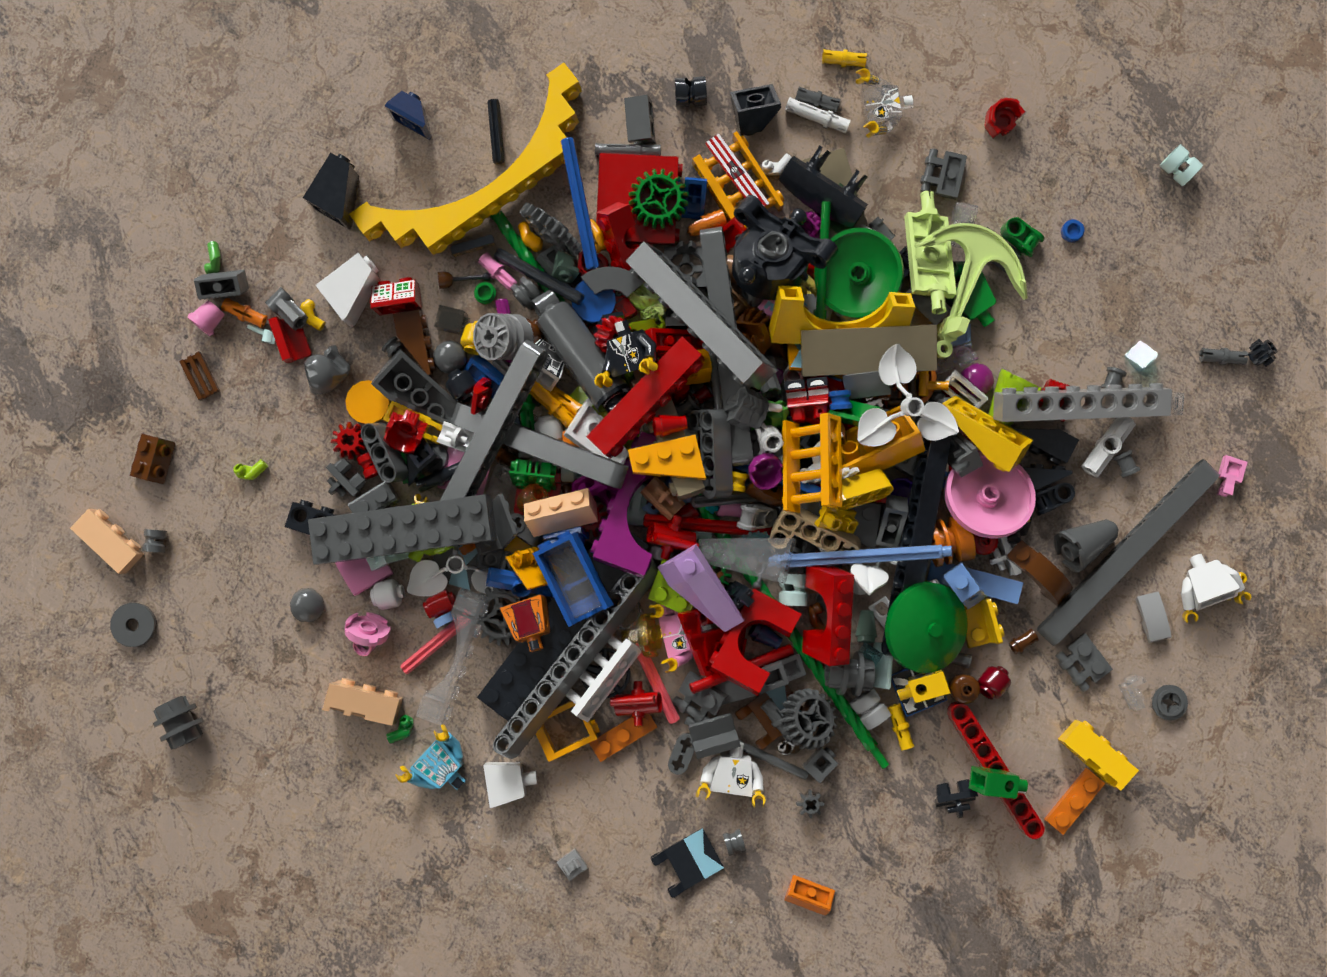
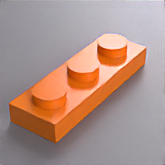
M645 714L643 726L634 727V718L631 716L598 736V739L589 744L599 761L602 762L658 728L650 714Z
M1085 768L1044 820L1064 835L1106 783L1089 769Z

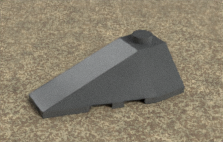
M399 349L382 367L371 384L391 401L427 415L439 422L444 423L445 421L450 423L457 401Z

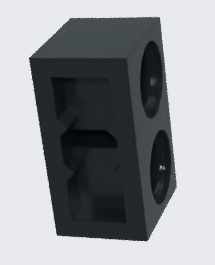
M301 499L300 503L292 502L284 527L310 535L308 519L336 516V514H333L334 509L325 506L317 509L313 507L314 503ZM301 510H305L307 513V518L303 522H300L298 519V514Z

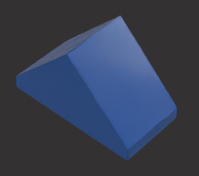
M685 177L686 188L684 191L688 192V197L685 198L688 201V206L683 207L686 213L682 214V218L701 219L700 216L704 215L707 179Z

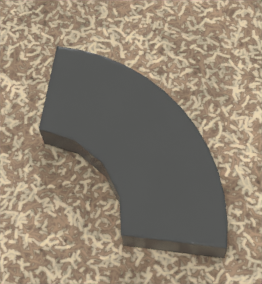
M619 267L596 268L581 276V279L595 295L602 291L612 290L621 293L627 298L644 284L641 279L635 277L630 271Z

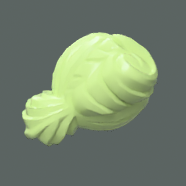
M644 284L627 297L632 305L640 310V316L643 320L655 318L656 322L659 320L658 315L663 316L667 310L658 301L660 297L656 293H651Z

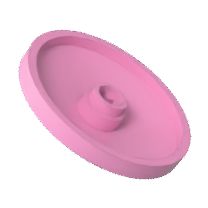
M978 452L983 466L962 478L953 469L949 473L944 489L948 510L959 525L975 535L985 538H1003L1012 535L1026 524L1034 511L1036 497L1031 478L1019 464L1010 472H1003L997 469L994 463L989 461L982 452Z

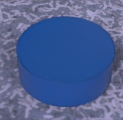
M1071 219L1062 226L1061 236L1067 242H1076L1084 235V226L1080 221Z

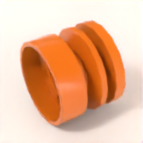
M952 516L948 518V528L942 519L936 520L931 545L952 546V556L932 559L936 567L943 566L944 561L947 565L952 564L953 553L958 562L975 559L976 549L973 533L959 525Z

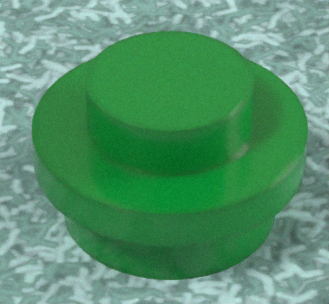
M482 282L476 286L474 296L479 303L489 304L496 297V289L492 284Z

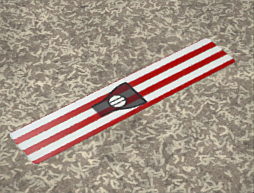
M717 134L705 143L744 198L748 195H754L761 201L764 207L769 204L766 197L720 134Z

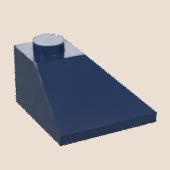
M400 91L386 102L385 108L392 120L431 140L432 135L426 112L418 95L413 92L407 94L404 91Z

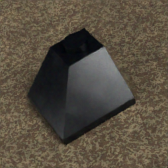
M773 84L730 92L740 136H751L757 132H762L781 109V102Z

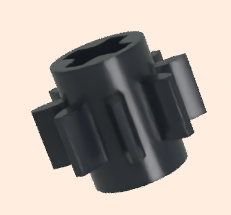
M1258 339L1249 347L1251 351L1248 353V356L1257 366L1263 363L1267 367L1276 359L1277 349L1270 340L1262 342L1261 339Z

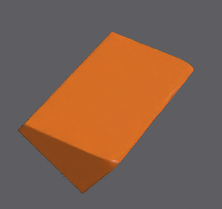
M793 875L784 900L826 916L831 910L835 890Z

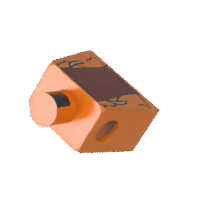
M540 594L500 608L515 641L520 643L527 641L530 652L543 649L540 636L550 633L548 606L545 596Z

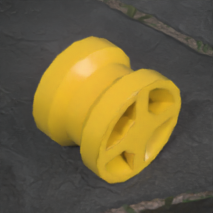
M732 471L734 491L745 492L746 487L744 484L749 474Z

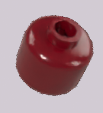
M988 666L978 679L980 693L990 700L994 698L1000 699L1011 685V679L1008 676L1009 672L1001 666Z

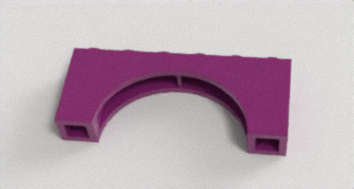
M641 431L640 436L634 438L631 449L651 445L656 441L654 435ZM627 457L624 465L629 468L621 489L615 488L618 491L615 499H610L607 511L610 512L607 520H602L599 527V532H602L599 541H594L590 552L593 553V560L644 579L652 560V554L642 549L633 539L628 528L627 512L630 501L637 489L654 476L633 474L630 458Z

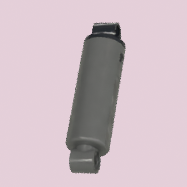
M549 289L531 300L532 307L539 316L537 325L597 411H607L609 413L631 388L621 375L616 377L609 376L613 381L610 387L603 385L600 388L595 385V377L602 373L606 353L594 343L596 341L570 303L559 302L554 292Z

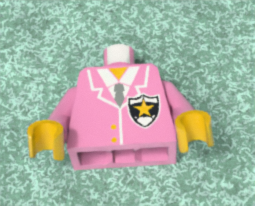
M650 605L649 608L656 609L655 615H650V618L659 619L669 658L663 660L661 664H669V670L665 671V673H669L689 662L693 654L678 618V612L663 605ZM701 625V631L711 629V625Z

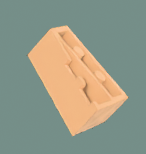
M342 678V681L338 680L329 683L322 710L329 711L333 709L343 712V715L346 716L352 714L363 717L364 720L392 726L397 722L403 697H399L398 692L392 690L381 692L376 690V686L364 684L362 687L355 685L354 680Z

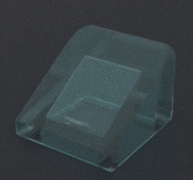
M1139 341L1124 355L1138 372L1144 370L1159 356L1142 341Z

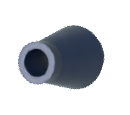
M762 624L752 625L748 633L752 641L773 647L774 649H777L783 640L770 627Z

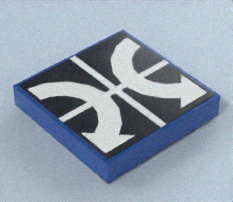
M904 668L892 673L891 683L906 717L947 701L946 695L918 703L914 702L913 697L900 701L896 688L907 685L909 677L920 674L919 672ZM919 684L916 686L917 690L922 691L926 688V686L923 684Z

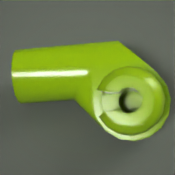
M262 459L253 466L239 463L234 466L233 472L240 479L254 480L268 468V465Z

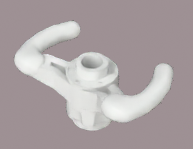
M769 403L768 411L781 412L783 410L782 405ZM762 423L761 429H755L760 446L758 455L777 452L784 444L781 433L774 426H767ZM782 455V456H780V457H778V458L780 459V461H781V463H782V465H783V455Z

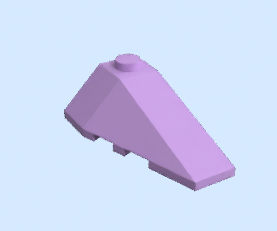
M697 544L658 566L668 585L724 632L744 621V618Z

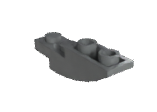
M795 653L760 667L770 674L759 694L787 685L789 681L806 675L800 654ZM729 680L714 686L728 695L723 704L755 696L753 693Z

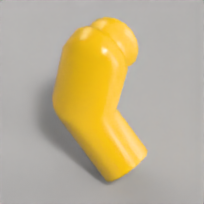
M310 299L302 302L300 309L308 316L307 324L321 331L326 322L314 315L315 303Z

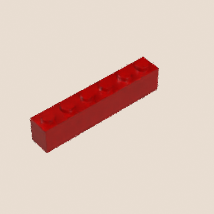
M681 337L656 363L658 365L657 370H649L650 373L648 375L645 374L586 437L609 459L613 456H618L624 449L623 445L628 440H633L639 434L641 426L644 423L648 424L651 422L652 418L656 415L655 412L670 402L671 395L686 385L687 378L692 373H697L703 367L705 359L702 354L686 339Z

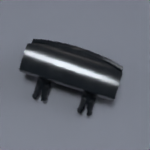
M819 145L810 161L806 163L793 155L778 180L797 199L820 215L822 202H831L830 220L853 228L869 205L857 197V192L868 176L864 174L856 183L860 173L856 169L846 187H841L820 173V168L831 152L827 150L819 158L823 149Z

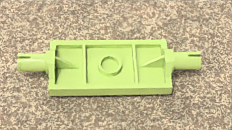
M923 191L920 193L922 210L917 213L907 212L904 216L912 294L930 296L932 313L936 314L937 310V314H943L947 311L945 298L953 299L957 295L951 241L917 248L914 245H917L935 231L949 226L948 217L940 216L935 208L934 192L930 191L929 196V191Z

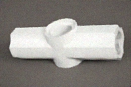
M1130 417L1115 418L1102 438L1097 440L1094 449L1081 465L1086 473L1096 478L1099 477L1114 454L1120 451L1122 443L1135 427L1134 420ZM1106 440L1112 444L1111 451L1105 447Z

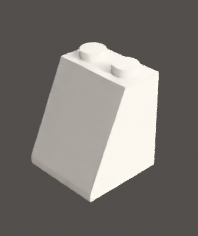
M357 253L317 283L316 287L339 317L352 328L356 325L371 297V286L377 285V282L380 280L376 274L379 270L367 255L363 258Z

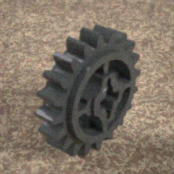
M487 587L485 589L486 595L483 593L478 594V598L481 601L475 600L473 602V605L478 608L471 611L472 614L477 615L472 620V623H479L475 631L483 630L481 638L489 635V643L497 639V645L500 646L504 639L506 644L509 645L511 638L514 641L515 639L505 619L496 614L501 611V607L508 605L503 598L509 599L513 603L528 598L521 599V597L513 595L511 590H500L493 587L492 591ZM494 599L493 611L485 613L488 602ZM489 623H495L501 628V631L493 628Z

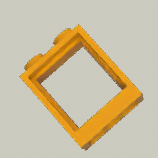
M570 700L556 707L548 718L574 707L575 704ZM590 719L588 722L583 720L589 736L556 751L543 724L537 731L536 736L548 762L598 739L597 733L600 732V729L595 719L592 721Z

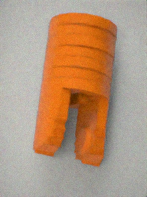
M722 209L700 216L701 220L687 227V233L690 236L700 235V230L725 226L727 220Z

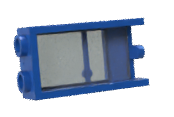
M568 530L557 536L558 541L551 544L550 540L538 545L539 550L534 552L533 555L568 627L614 604L610 600L578 531L571 534Z

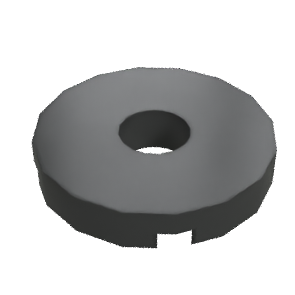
M127 603L120 606L114 612L110 620V630L118 643L126 647H138L146 644L153 637L157 621L154 613L148 606L140 603ZM133 618L139 623L135 631L129 628V621Z

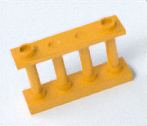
M737 131L734 132L732 138L734 143L729 148L733 153L740 151L746 160L742 163V166L746 171L749 169L753 171L757 177V180L754 181L759 189L763 187L769 196L767 199L769 204L765 208L769 209L775 205L778 212L781 211L785 201L783 195L779 190L775 191L748 149L749 143L743 135L740 136ZM699 154L692 158V166L700 178L707 179L708 191L729 222L735 217L734 207L736 203L744 199L740 191L732 196H726L723 191L724 185L732 180L727 173L720 178L718 176L714 177L711 170L719 162L714 156L707 160L706 158L703 159Z
M830 413L820 414V424L799 427L798 423L791 421H782V438L784 442L783 511L801 513L800 504L821 501V506L834 509L842 508L841 417ZM820 433V447L800 450V436ZM821 456L820 469L800 472V459ZM821 478V492L800 495V481Z

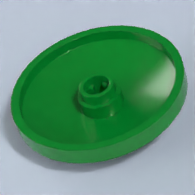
M851 228L836 234L830 239L838 247V253L827 265L825 304L830 309L847 317L863 318L877 310L884 303L889 292L899 293L904 278V266L897 247L889 238L872 229ZM817 267L814 268V280L816 288L818 280Z
M922 582L905 589L892 603L885 623L886 643L893 658L903 667L919 673H932L948 666L958 656L966 639L968 621L965 607L953 590L941 584Z

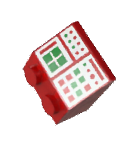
M411 277L401 278L399 282L391 283V281L377 282V285L371 286V309L379 316L421 310L422 302L419 283L416 280H412Z

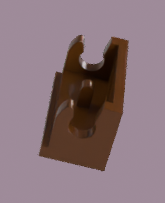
M736 321L737 329L762 354L774 344L771 342L770 334L764 323Z

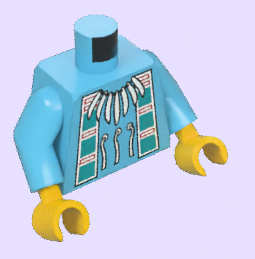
M444 724L441 725L442 733L433 731L436 741L411 766V772L405 766H400V769L405 773L402 776L395 774L399 782H408L428 789H440L446 782H449L458 790L466 781L457 772L464 764L460 742L448 732Z

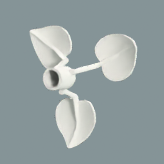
M900 344L890 347L884 353L879 363V376L886 385L896 383L897 388L906 396V399L901 403V411L889 417L880 408H872L865 411L858 424V442L865 446H881L888 443L896 434V426L891 420L904 415L921 417L917 427L922 437L927 440L936 441L957 434L959 429L956 420L947 407L938 402H929L924 406L921 399L912 398V394L902 387L901 383H909L916 375V363Z
M826 536V539L830 541L836 539L834 536ZM880 545V546H879V549H882V548H891V547H886V546H881V545ZM819 548V550H820L821 552H827V551H825V550ZM890 561L891 564L897 565V561ZM876 562L874 566L861 563L850 564V573L854 574L853 593L858 595L867 593L870 596L888 582V574L879 567L881 562Z
M454 546L453 554L449 556L446 567L440 570L435 561L422 560L418 562L411 571L407 592L416 596H433L442 592L448 583L447 577L443 574L444 571L457 574L463 569L475 570L471 577L474 588L481 593H485V589L488 587L486 586L488 570L477 568L474 565H466L464 557L457 553L458 546Z

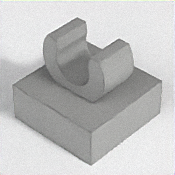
M576 848L557 861L558 866L569 881L588 868V865Z

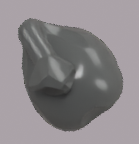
M336 345L329 346L324 351V355H312L304 362L310 391L320 395L328 393L344 381L350 373L351 366L339 354Z

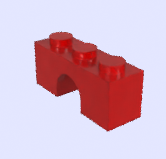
M617 202L596 212L598 226L605 238L604 245L610 254L611 267H619L630 271L632 267L626 260L640 245L633 243L625 245L624 235L626 231L636 224L630 205Z

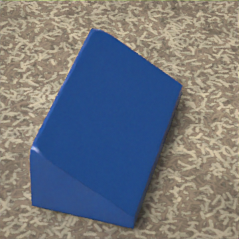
M474 355L470 358L464 370H468L476 382L483 377L491 379V398L493 399L504 375L480 355Z

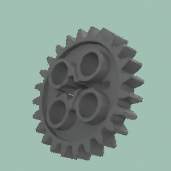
M525 203L520 213L535 228L534 231L547 243L553 244L560 251L577 257L582 250V246L568 232V228L541 208Z

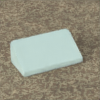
M875 642L873 644L872 656L875 664L873 687L890 689L893 656L884 655L881 650V643Z

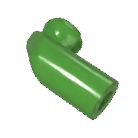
M211 241L207 244L210 263L204 265L206 274L219 273L221 255L219 244Z

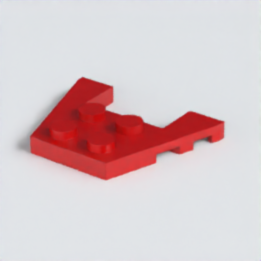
M694 609L678 613V618L700 674L702 676L715 674L710 670L712 664L709 663V660L714 651H720L723 644L719 642L725 632L719 627L701 631L699 610ZM746 628L738 637V647L743 657L747 639H744Z

